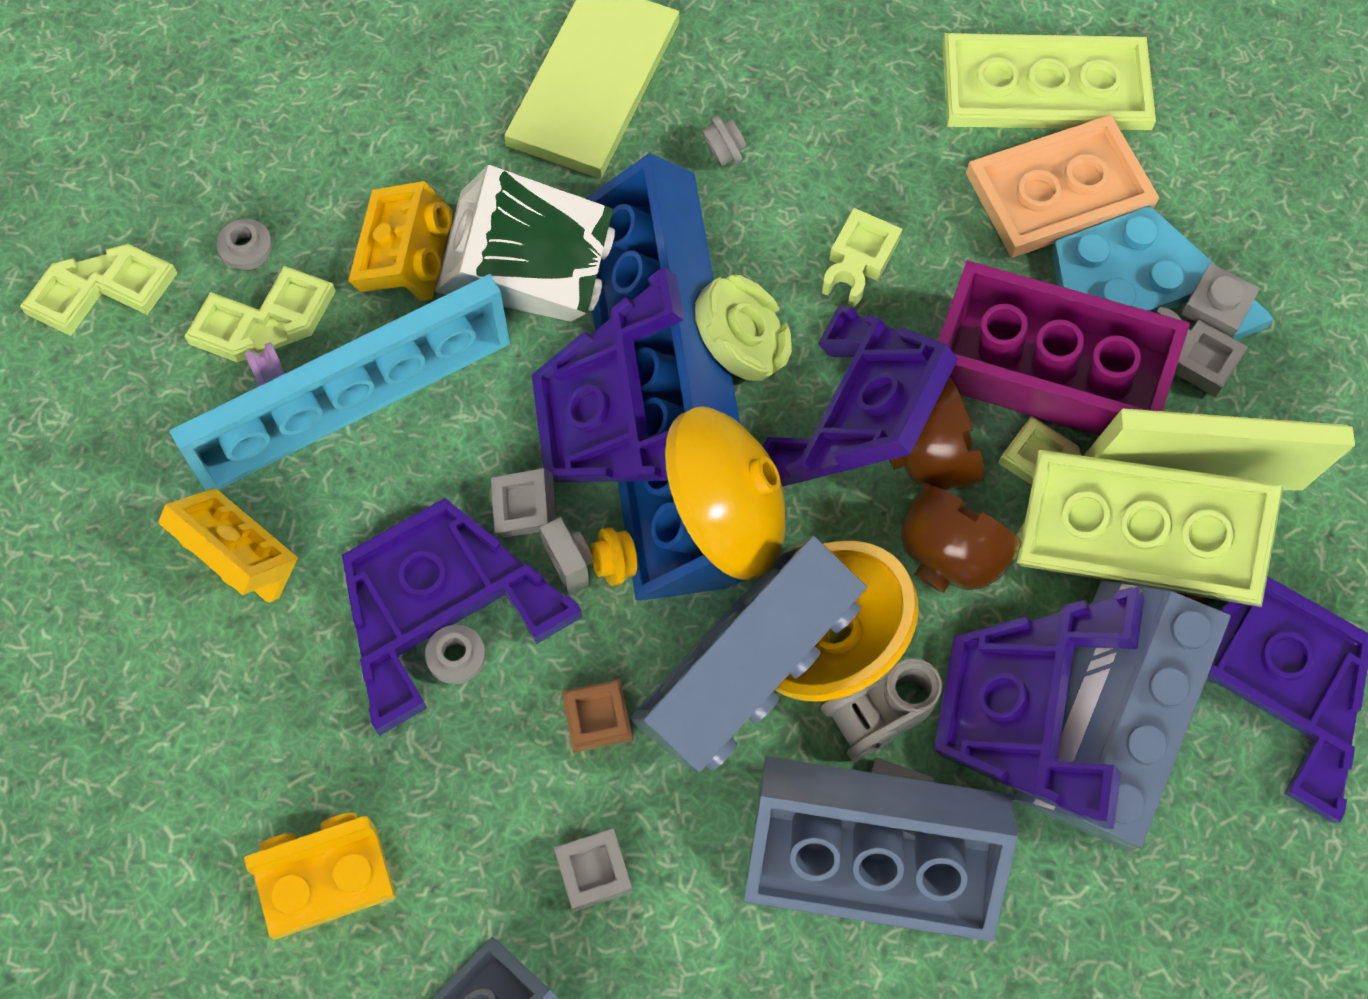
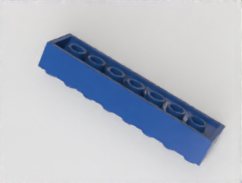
M648 153L585 198L613 209L609 227L615 230L611 250L604 260H600L596 276L597 279L602 281V288L598 302L592 310L595 331L612 318L610 310L625 297L634 300L651 286L648 280L650 276L664 267L677 275L684 321L634 342L649 438L669 431L673 421L680 414L701 406L716 409L740 423L732 375L712 356L702 341L695 321V302L701 290L714 280L695 173ZM618 481L625 531L632 537L637 555V572L635 576H632L635 600L643 601L728 589L745 581L722 572L701 552L682 522L668 481Z

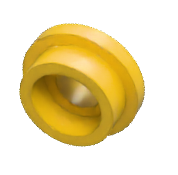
M611 527L601 529L598 533L597 542H593L590 548L594 561L592 563L593 569L598 577L605 576L610 586L622 585L625 578L635 576L637 572V555L634 542L627 531L616 532Z

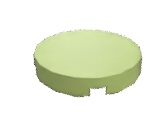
M729 275L726 279L719 277L713 280L701 290L695 302V321L700 336L712 356L730 373L749 381H763L784 367L791 355V332L787 322L783 325L780 324L775 314L780 308L774 298L759 284L741 275Z

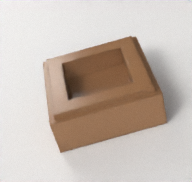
M620 679L561 691L573 753L633 741Z

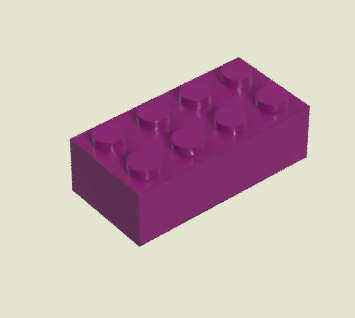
M967 260L938 341L947 344L958 358L949 377L953 380L960 395L1100 436L1123 408L1163 411L1190 322Z

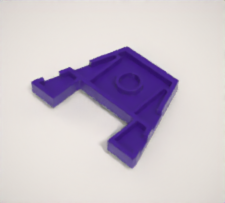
M664 267L650 276L648 280L651 286L634 300L625 297L610 310L612 318L590 335L584 331L531 375L543 468L553 473V481H668L665 448L669 431L649 438L634 346L635 341L684 321L677 275Z
M838 305L818 344L831 357H853L812 437L809 439L767 437L762 446L778 470L782 487L911 454L958 360L948 345L900 327L899 330L886 326L880 318L870 314L863 317L858 315L852 307Z
M446 498L342 554L353 622L357 631L363 679L366 683L369 699L370 719L379 736L427 709L398 657L431 638L441 628L459 622L502 596H507L536 644L582 618L581 609L574 600L567 595L563 596L544 581V576L529 564L524 565L504 549L499 540Z
M1267 576L1262 607L1229 602L1220 610L1231 615L1207 678L1312 739L1310 747L1284 794L1333 823L1341 822L1347 799H1344L1348 770L1352 769L1355 747L1352 746L1357 712L1361 711L1367 677L1368 633Z
M1126 588L1115 591V598L1087 605L1085 600L1062 607L1061 613L1030 621L1026 616L954 636L934 750L945 759L1102 828L1114 829L1121 778L1120 771L1115 765L1057 761L1074 648L1137 649L1144 597L1139 589Z

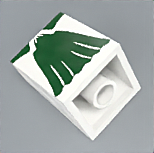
M487 165L460 193L434 292L447 295L491 274L501 291L504 307L572 322L587 314L588 310L592 311L598 302L602 281L597 279L596 276L600 260H604L608 256L613 244L615 230L609 227L613 209Z

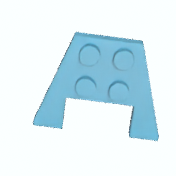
M1150 205L1058 239L1054 242L1051 249L1057 286L1154 313L1160 307L1171 309L1188 302L1209 264H1214ZM1254 300L1233 339L1238 340L1268 328L1273 321L1272 316Z

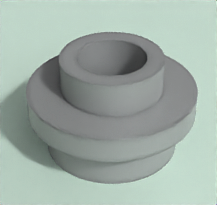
M718 115L710 118L712 124L701 131L721 167L731 161L735 165L742 162L743 159L739 151L747 145L735 122L731 118L723 123Z
M239 219L229 223L220 231L216 247L221 259L228 266L241 270H251L262 265L270 255L272 238L268 229L259 221ZM251 238L245 245H235L241 239Z
M449 625L441 628L432 635L425 650V659L430 672L438 680L448 684H462L476 677L483 668L486 658L485 646L481 637L476 631L464 625ZM459 644L466 648L464 656L459 660L450 661L444 657L446 649L451 645Z

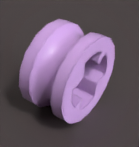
M271 342L264 344L265 348L261 353H254L252 350L245 352L259 386L285 374Z

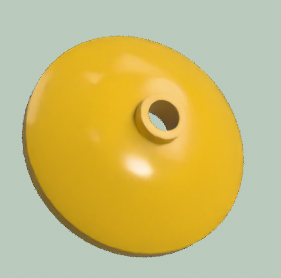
M703 406L695 407L680 414L673 421L667 435L665 460L670 490L682 522L701 552L722 572L741 580H750L766 574L777 562L785 538V499L776 466L762 445L738 421L727 414Z
M834 541L823 544L867 586V589L856 600L861 606V610L840 632L835 633L830 628L815 645L821 651L815 662L796 679L789 674L775 691L784 696L802 701L817 702L839 699L872 685L899 661L910 644L916 629L919 611L918 597L914 583L905 567L885 549L860 541Z

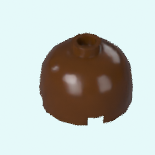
M951 377L948 378L911 454L889 460L893 470L904 467L912 481L922 486L924 483H927L945 491L962 489L985 481V471L980 449L968 452V450L973 448L970 431H973V427L962 398Z
M924 483L910 502L902 520L901 539L905 552L919 565L914 576L941 593H945L949 585L964 590L985 588L1000 579L1015 560L1022 541L986 513L981 511L978 515L963 506L964 500L941 488Z

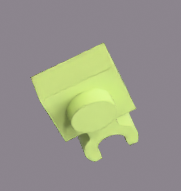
M853 208L831 248L829 260L836 264L829 267L824 275L822 293L828 296L836 283H847L852 287L848 305L856 306L863 296L865 276L876 281L880 279L900 241L903 229Z

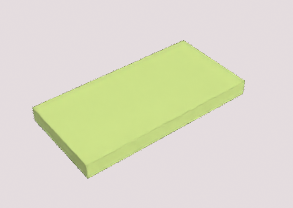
M576 0L504 135L506 146L602 179L679 24V11L648 0Z
M944 34L942 46L947 127L1069 129L1108 115H1112L1120 130H1152L1156 123L1147 37Z
M1123 408L1084 456L1282 484L1283 490H1304L1355 446L1353 427L1343 424Z
M1039 450L1017 563L1023 567L1262 607L1283 486L1279 483Z

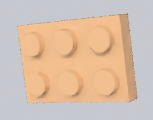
M1112 115L970 161L966 171L970 183L1011 258L1049 246L1058 239L1150 205L1154 209L1159 200L1158 194Z

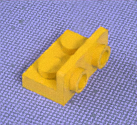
M425 181L373 189L348 282L360 292L406 287L420 301L432 300L441 271V262L448 233L452 226V208Z
M216 488L165 504L158 521L184 548L194 553L215 571L226 584L236 589L241 595L254 591L268 603L280 598L298 560L295 554Z
M356 813L340 814L323 821L320 824L321 831L297 838L296 834L293 833L269 838L259 844V852L244 857L246 869L254 876L270 938L276 940L396 898L377 828L368 816L358 818Z

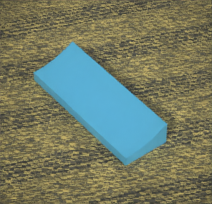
M488 274L169 431L178 449L205 491L213 488L219 490L510 345L501 291L491 274Z

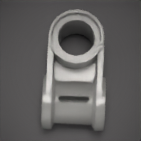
M909 658L894 665L872 685L852 695L829 700L820 709L826 718L833 717L850 746L847 754L851 761L855 762L880 750L897 736L929 718L941 694L942 681L938 671L930 663L921 659ZM906 681L917 683L925 690L927 699L919 704H909L898 696L896 686Z

